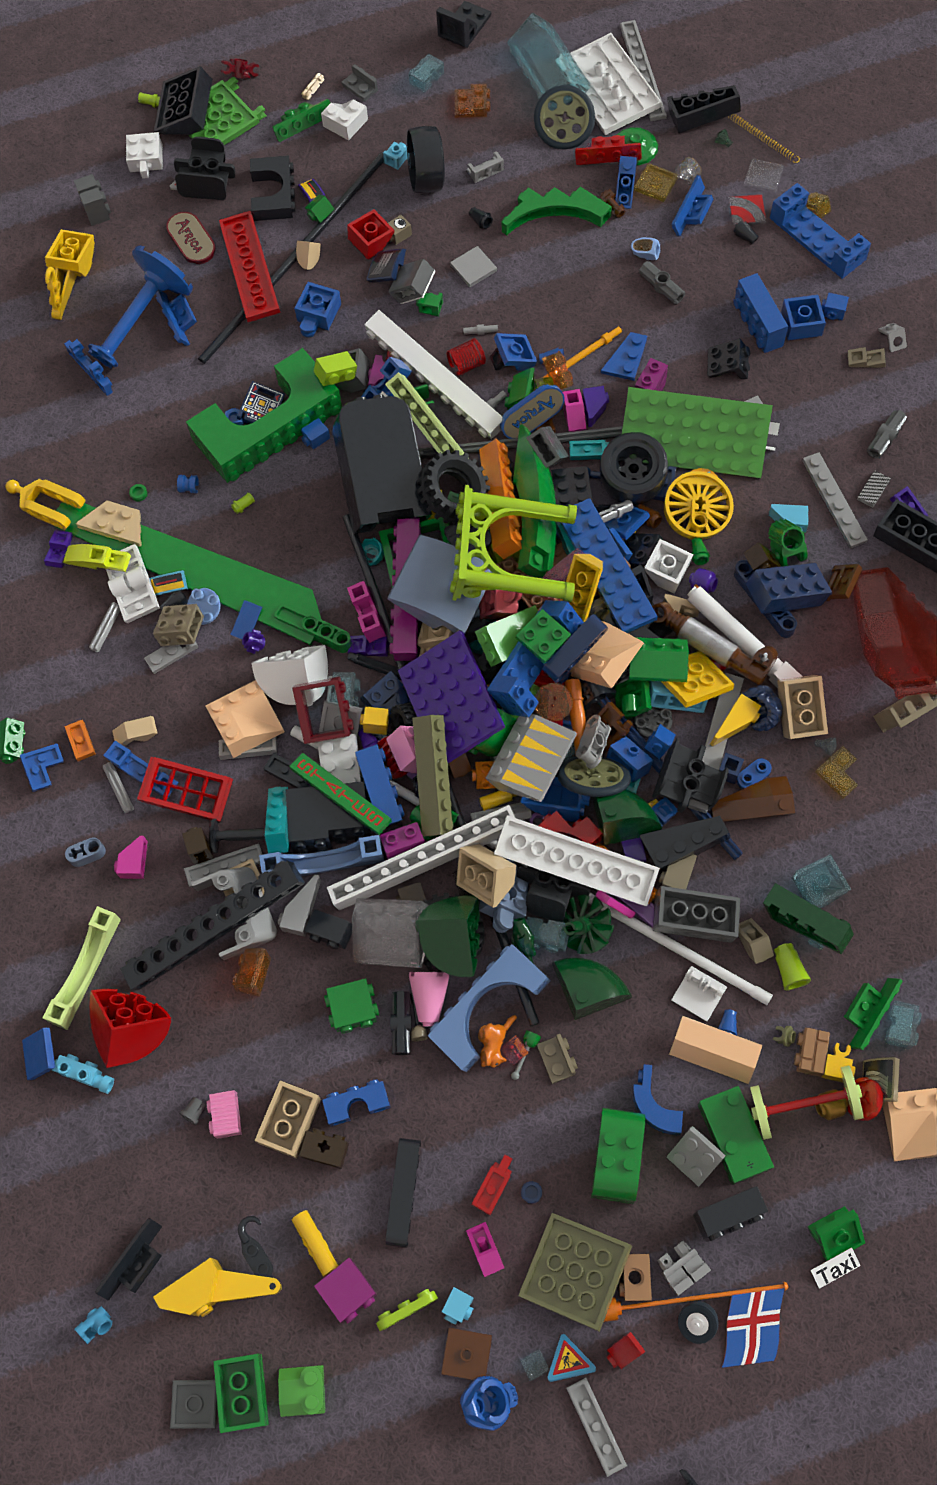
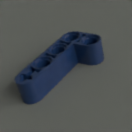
M595 614L591 615L546 662L542 670L555 683L563 684L572 674L570 670L607 632L608 627Z

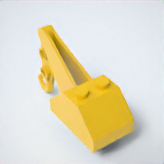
M61 229L45 256L46 267H48L45 273V282L47 289L50 290L49 304L52 305L51 316L53 319H62L76 277H86L91 268L95 244L94 235Z

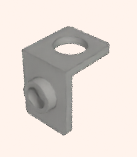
M891 323L878 329L879 332L888 335L891 352L907 347L905 328L896 325V323ZM900 336L902 339L901 344L894 346V339Z

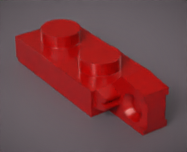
M504 1155L500 1164L495 1162L491 1166L471 1205L491 1216L511 1177L512 1171L508 1167L513 1158Z

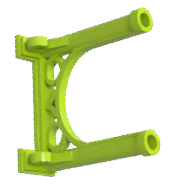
M465 485L464 492H460L459 495L460 504L457 503L456 515H458L456 534L460 535L456 539L455 544L458 554H455L454 565L457 566V570L454 569L453 581L450 584V592L453 593L452 600L460 599L462 594L468 598H477L481 595V590L497 589L563 599V601L572 602L575 590L574 583L515 575L499 568L488 555L485 546V534L493 522L502 517L513 515L574 524L577 506H563L472 492V488H469V485ZM470 524L478 530L476 532L469 533ZM470 543L474 545L476 549L471 550L468 553V545ZM478 557L482 559L484 564L476 567L471 563V558Z

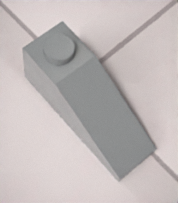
M314 875L285 907L284 913L280 914L278 925H280L279 927L283 932L305 936L306 932L304 930L310 920L321 882L319 875Z

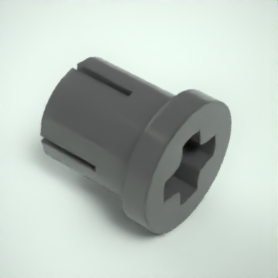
M192 1097L186 1108L181 1110L179 1114L187 1121L197 1125L199 1122L198 1118L206 1108V1104L196 1097Z

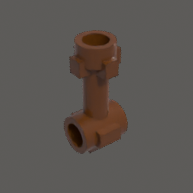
M611 189L605 190L599 198L612 206L614 216L622 217L626 212L622 204L618 205L613 199L616 196Z

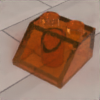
M247 948L244 954L240 955L238 962L240 968L238 973H235L232 982L237 992L260 997L271 957L266 949Z

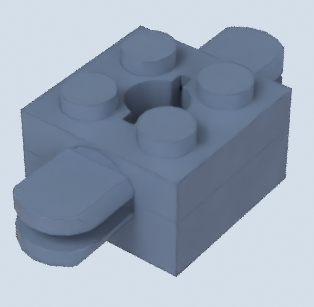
M517 865L514 885L497 907L493 908L480 900L479 911L493 917V928L499 933H505L514 925V919L526 917L528 882L517 877Z

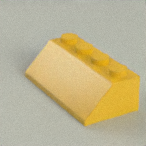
M574 554L566 582L575 584L573 600L569 604L585 622L588 618L603 570V561L591 554Z

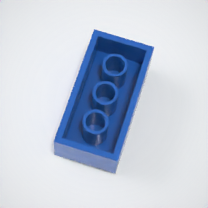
M758 273L738 280L734 306L741 311V318L749 325V332L755 336L758 348H762L763 352L766 353L783 347L788 325Z
M377 744L356 751L355 756L371 804L392 819L388 826L402 822L401 817H404V811L401 804L397 805L396 798H398V793L395 785L391 786L389 780H392V775L389 767L385 768L383 762L386 761L383 748L379 749Z

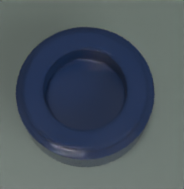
M529 1181L522 1186L521 1196L529 1204L537 1203L542 1197V1188L538 1183Z

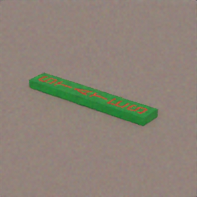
M304 753L289 766L290 770L377 835H380L392 822L389 816Z

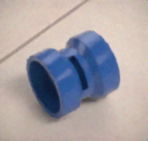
M178 475L177 489L179 493H185L186 491H190V493L198 492V490H195V486H199L197 475H191L190 477Z

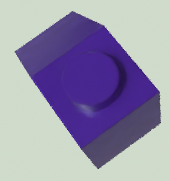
M604 386L582 390V400L588 427H592L606 410V403H609L608 392L605 393Z

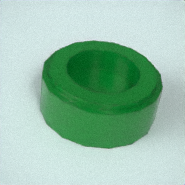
M142 484L133 485L129 490L131 499L137 502L143 501L148 494L146 487Z

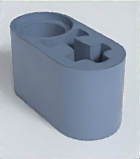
M89 838L68 847L65 851V857L74 867H81L101 859L105 855L106 849L99 839ZM99 846L97 851L91 852L93 847Z

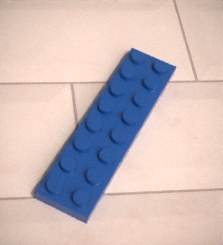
M589 498L575 504L577 506L575 523L567 524L560 522L577 554H591L603 561V570L597 590L619 629L629 633L656 621L657 614L591 499Z

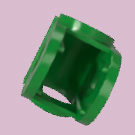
M781 518L771 523L768 532L769 539H771V551L776 555L782 567L788 565L787 557L792 555L797 556L800 562L806 561L808 553L802 528L787 519L783 520Z

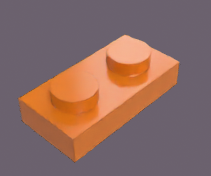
M83 720L64 726L77 761L96 755Z

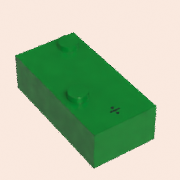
M739 1086L699 1101L697 1105L714 1145L726 1155L722 1160V1164L731 1185L774 1168Z

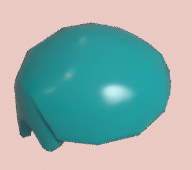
M376 538L364 539L362 546L366 557L367 553L376 556L373 559L367 557L369 561H372L369 565L379 564L384 557L381 542Z

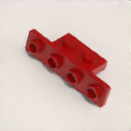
M620 135L592 138L591 147L575 149L576 165L620 162V156L637 157V160L642 159L641 143L625 144V136Z

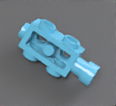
M70 1054L67 1057L59 1055V1058L54 1061L55 1068L52 1071L62 1076L98 1088L100 1092L106 1094L113 1087L114 1078L107 1075L101 1076L102 1072L97 1069L98 1065L92 1062L80 1063L78 1062V1057Z

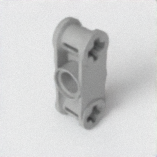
M597 714L590 717L586 722L585 730L575 754L577 758L582 759L589 769L595 768L600 763L611 732V727L605 725Z

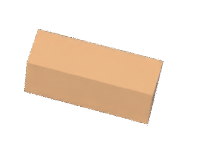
M682 1016L669 1055L749 1084L762 1045Z

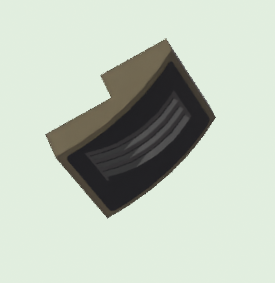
M896 1057L875 1058L863 1061V1077L877 1081L883 1092V1102H898L900 1059Z

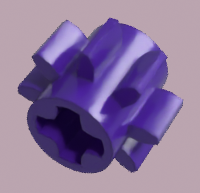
M253 629L252 632L249 631L244 634L242 644L244 648H247V652L255 654L256 651L259 652V650L261 651L264 648L265 638L261 631Z

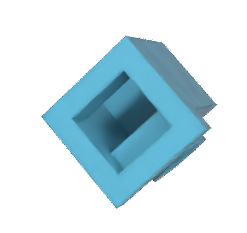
M393 142L389 149L383 152L384 163L398 170L407 159V146L402 142L399 144Z

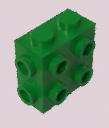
M366 978L326 989L327 995L324 996L326 1007H330L332 1015H328L330 1025L335 1027L337 1032L341 1031L342 1034L349 1033L355 1027L368 1028L377 1022L376 1016L379 1015L377 1003L373 1004L371 998L375 994L372 983L368 984Z

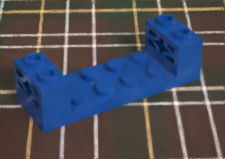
M796 183L773 201L770 219L843 279L866 260L871 243L859 233L849 241L843 238L806 207L809 192Z
M546 600L538 611L539 613L543 609L571 636L584 623L568 601ZM518 642L487 691L507 714L530 717L539 701L529 689L545 664L523 644Z

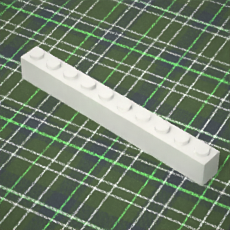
M380 310L365 323L366 334L372 340L375 338L383 350L387 349L391 352L390 354L393 358L402 360L416 374L415 377L421 383L425 382L429 390L434 394L437 392L445 404L453 406V410L459 416L462 414L470 426L477 427L479 429L478 432L484 438L489 437L492 439L501 431L500 423L502 424V416Z
M510 805L327 887L333 905L338 910H342L459 857V849L461 847L475 844L484 846L499 839L506 815L515 818Z

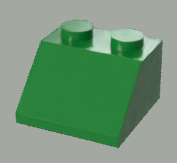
M529 368L513 376V381L509 382L508 393L510 395L505 399L507 410L534 391L535 368Z

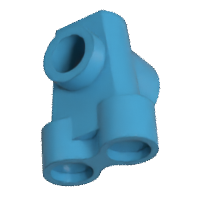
M100 1306L98 1309L91 1310L87 1315V1319L81 1322L74 1330L88 1344L95 1337L96 1333L103 1335L110 1330L112 1326L111 1316Z

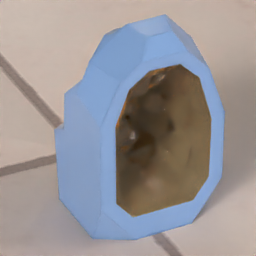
M642 237L631 243V249L639 258L657 260L660 253V243L657 239Z

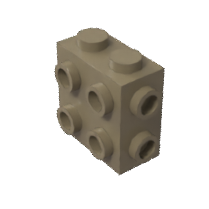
M197 604L164 606L153 635L160 646L194 644L204 615Z

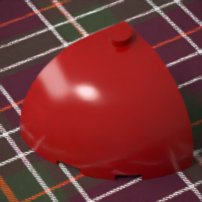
M118 989L91 990V1028L96 1047L106 1068L142 1059L162 1043L171 1024V1017L158 1003L152 1004L148 1002L145 996L130 992L129 995L117 993Z

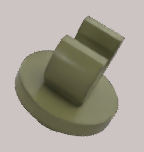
M776 1026V1030L782 1032V1036L779 1038L773 1037L774 1041L786 1047L795 1042L796 1033L793 1031L792 1026H786L785 1029L782 1026Z

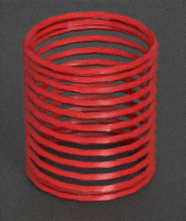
M475 338L456 346V348L447 350L446 353L451 368L454 367V364L458 367L457 373L455 372L457 376L486 363L484 351Z

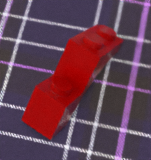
M557 811L552 815H546L542 819V823L538 825L539 827L592 845L599 843L603 835L588 817L583 820H577L571 827Z

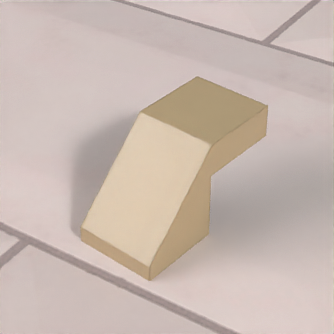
M153 716L124 722L113 730L114 741H117L124 747L133 740L144 742L158 734Z

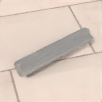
M111 603L89 646L90 650L94 652L100 651L120 612L117 603Z
M111 762L104 764L103 769L124 813L133 811L134 807L114 765Z

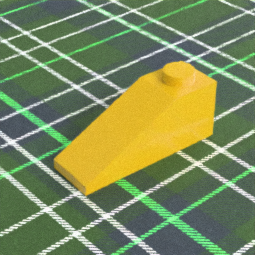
M741 694L709 745L715 746L746 729L751 722L755 724L760 716L758 711L761 705Z

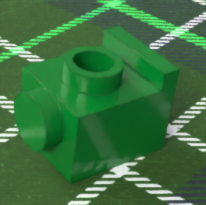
M425 293L423 298L417 299L416 306L419 308V313L439 316L443 305V294Z

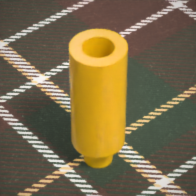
M499 790L480 797L479 802L483 811L513 801L512 797L517 795Z

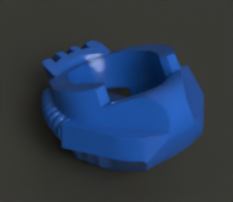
M492 1376L475 1378L463 1392L460 1399L466 1423L478 1429L497 1430L508 1419L510 1408L517 1405L518 1395L515 1386L509 1382L502 1384L501 1381Z

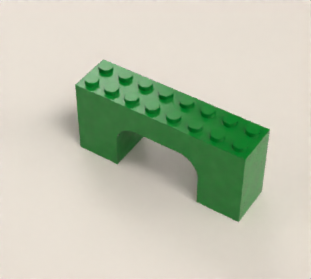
M303 348L274 365L278 385L289 398L260 419L249 425H236L214 403L186 421L192 441L226 483L237 480L245 471H251L259 462H265L273 453H278L287 444L296 442L298 437L302 435L301 429L317 418L324 424L327 418L339 414L342 408L339 389L335 384L322 385L314 373L315 361Z

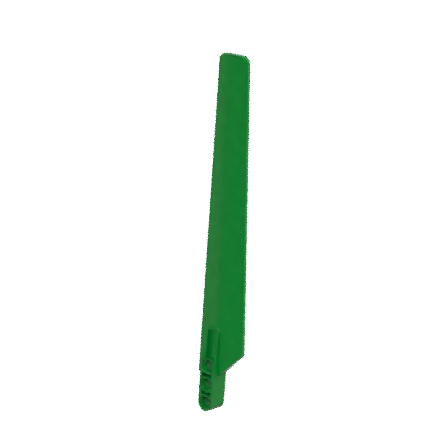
M62 502L56 510L71 521L67 529L63 531L71 532L74 536L93 545L107 546L116 551L123 550L132 545L77 527L76 523L96 509V507L84 503L81 509ZM141 525L142 545L138 549L147 570L158 575L183 570L188 589L192 591L200 588L211 589L218 595L220 604L240 612L244 600L261 606L262 609L257 621L309 645L315 640L341 653H347L351 647L352 641L347 631L321 619L312 589ZM346 640L345 643H343V644L340 643V641Z

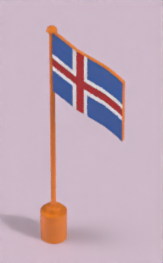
M783 1282L780 1285L622 1306L620 1301L616 1302V1298L613 1297L604 1322L619 1320L618 1315H622V1310L732 1296L727 1316L726 1351L721 1368L774 1361L779 1345L780 1308L783 1293L788 1289V1284Z

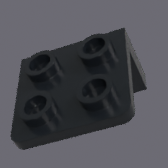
M740 338L710 347L708 349L707 375L712 378L734 371L740 379H748V371H750L748 362L750 356L749 347Z
M633 533L625 541V544L632 553L628 561L629 564L633 566L641 565L645 568L659 539L663 540L660 534Z

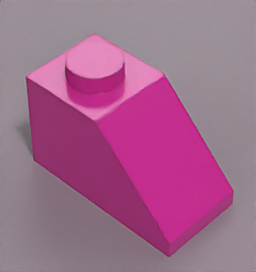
M139 836L118 854V861H115L114 871L120 878L144 879L148 843L144 836Z
M486 1222L466 1230L484 1277L504 1269Z

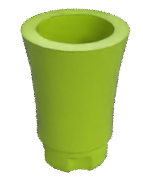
M792 943L782 944L774 949L784 990L788 991L799 988L811 982V978L807 974Z

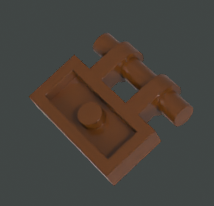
M608 702L597 714L605 725L611 727V730L613 727L617 730L613 736L609 734L604 748L606 751H609L610 745L619 741L622 736H626L633 725L630 720H626L624 724L620 722L624 715L612 702Z

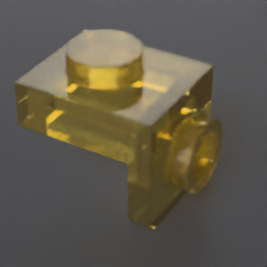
M815 192L808 196L806 207L815 210L816 215L820 219L831 212L827 195Z

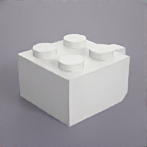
M159 132L126 135V162L130 172L140 171L142 178H149L150 170L163 169L162 142Z

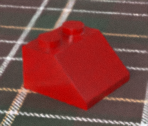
M375 209L347 224L348 239L367 259L374 257L379 251H382L395 233V230Z

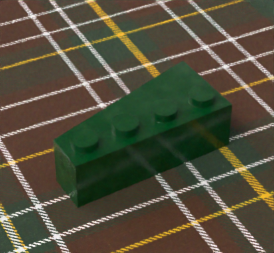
M776 883L763 902L772 920L839 954L843 953L854 935L851 925L847 921L837 919L827 911L816 907Z

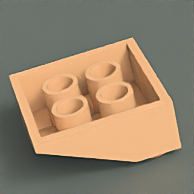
M603 622L608 627L607 632L570 671L572 672L571 676L612 689L644 643L611 624Z
M256 680L206 705L233 758L285 732Z
M937 1088L898 1092V1102H883L894 1161L937 1157Z

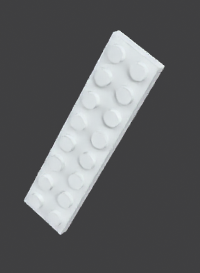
M506 815L494 850L495 855L644 906L648 905L660 869Z

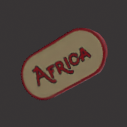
M179 212L169 218L166 225L168 234L185 260L190 263L204 264L213 258L216 249L214 241L194 214Z

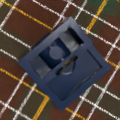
M392 671L387 673L359 698L366 707L388 709L389 714H391L390 710L393 709V706L411 703L407 691L402 687L403 684ZM393 695V697L388 702L383 704L388 698H390Z

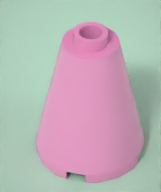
M409 972L418 1022H423V1026H433L435 1022L440 1020L449 974L445 972Z

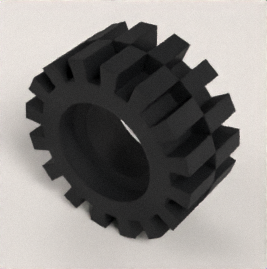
M412 703L393 706V709L390 710L391 714H389L391 718L389 722L392 723L391 729L395 731L400 726L413 727L412 718L417 717Z

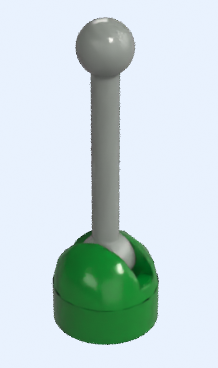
M526 1030L523 1037L524 1044L526 1045L525 1049L529 1051L531 1047L537 1046L541 1036ZM526 1055L520 1059L515 1072L511 1074L513 1080L519 1078V1071Z

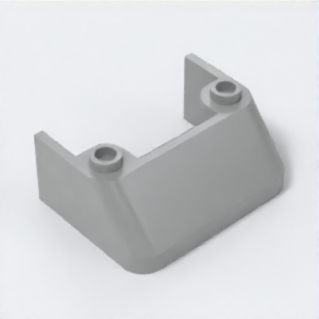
M240 867L218 871L191 882L197 892L214 885L221 891L233 888L236 894L242 890L241 887L249 882L253 883L257 878L251 868ZM260 888V890H259V896H260V897L263 896V893H262V891H261V888ZM244 898L242 901L243 908H245L248 903L246 898ZM269 908L247 920V924L236 930L235 940L237 946L220 952L219 956L223 960L270 942L276 937L277 928Z

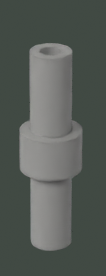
M484 324L477 325V327L463 328L464 335H485V333L498 332V325L484 326Z
M502 390L493 399L490 398L486 403L495 409L498 406L497 404L507 394Z

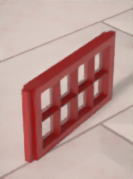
M151 757L137 800L207 820L217 819L218 822H221L233 779L168 760ZM160 766L172 769L168 783L156 780ZM176 771L188 774L184 787L172 784ZM192 775L204 778L201 791L189 789ZM209 780L221 783L217 796L205 793ZM154 783L166 786L162 799L150 797ZM170 788L183 791L179 804L167 801ZM187 792L199 795L195 808L183 805ZM204 796L216 799L212 813L200 810Z

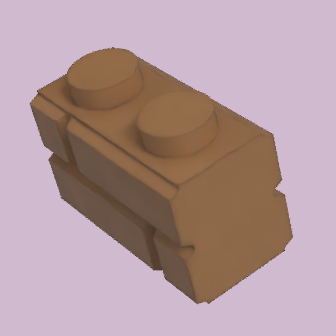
M804 1028L802 1033L799 1032L797 1045H800V1050L794 1057V1065L797 1066L796 1072L819 1077L824 1075L830 1037L829 1032L811 1028Z

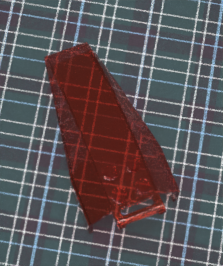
M888 567L862 570L853 588V596L863 654L874 675L894 689L897 699L923 693L937 694V684L935 682L937 680V616L931 610L928 611L925 608V604L922 601H918L915 598V594L909 592L906 589V585Z

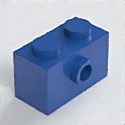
M626 736L610 745L606 757L624 765L630 773L632 782L648 774L653 763V759Z

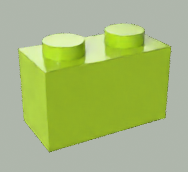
M348 351L316 358L314 373L322 385L326 386L354 379L357 365Z

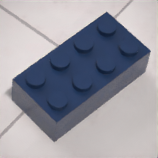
M816 563L758 569L753 572L746 582V586L761 614L822 606L832 593Z

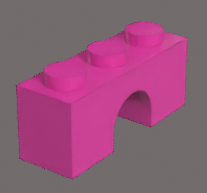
M365 581L348 587L351 601L359 615L358 620L362 632L369 643L386 636Z

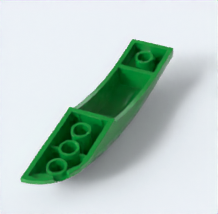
M521 424L519 425L513 484L517 487L519 499L556 504L550 470L544 466L526 438L532 433ZM522 516V549L520 550L518 569L530 577L552 580L557 534L556 521Z

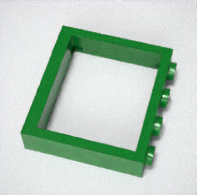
M442 517L420 522L421 534L440 530L443 542L450 544L444 534V529L449 525L448 523H443ZM394 528L379 531L391 585L392 575H395L396 570H393V557L389 541L397 539V537H394Z

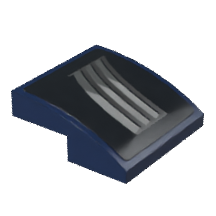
M406 249L379 251L370 265L366 281L374 283L396 280L398 267L403 266Z

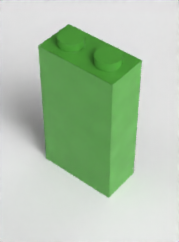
M536 605L475 631L491 667L507 660L519 642L515 638L516 635L538 613Z

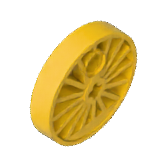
M693 471L679 476L669 486L664 499V514L667 522L675 532L688 539L702 538L703 540L717 535L727 526L733 514L734 505L730 490L721 479L707 472ZM676 487L682 495L672 491V489ZM708 488L714 489L707 496H705ZM718 491H720L723 495L714 499H710ZM669 496L680 502L669 501ZM724 500L726 501V505H713ZM669 507L682 509L670 512ZM716 511H727V515L724 516ZM686 513V514H685L681 519H679L677 522H676V521L674 520V518H673V517H675V516H678V515H681V514ZM689 517V523L686 529H684L680 524ZM714 518L724 523L720 526ZM695 520L701 521L702 525L696 524ZM708 522H709L716 530H714V531L711 532V530H710V528H709V525H708Z

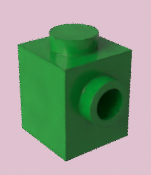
M318 195L305 207L310 220L320 223L335 210L324 195Z

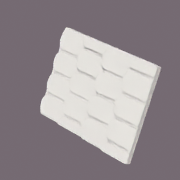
M612 33L555 60L557 67L568 83L581 89L591 99L595 110V122L605 135L662 107L659 97Z

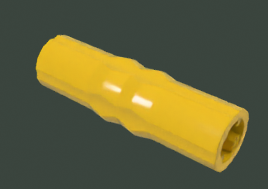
M305 1210L291 1220L322 1276L326 1277L338 1267V1264L330 1252L326 1241L323 1239L321 1232L317 1229L308 1211Z

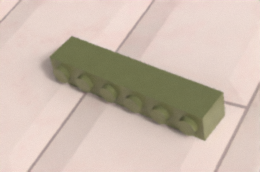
M443 715L415 717L412 719L422 836L444 835L453 830Z

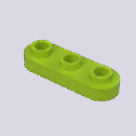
M426 1289L417 1294V1300L411 1303L409 1300H406L399 1304V1310L391 1314L389 1310L378 1316L379 1321L376 1325L379 1331L385 1330L436 1301L438 1297L435 1291L430 1292L429 1289Z

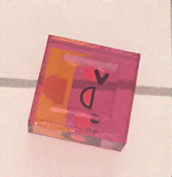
M517 1035L501 1047V1050L513 1066L529 1053Z

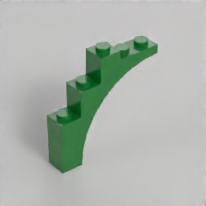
M528 187L519 194L517 199L518 206L508 216L503 218L501 225L502 233L508 235L515 228L537 218L570 216L590 221L601 227L611 217L612 206L582 187L572 192L570 197L555 187L550 192H547L544 197Z

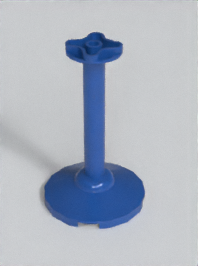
M141 245L134 248L132 256L144 271L146 283L101 346L88 345V353L110 369L118 367V363L113 356L114 352L157 291L169 290L183 296H189L193 291L192 284L190 283L188 286L183 279L185 274L177 266L156 251L152 254L144 251L145 247Z

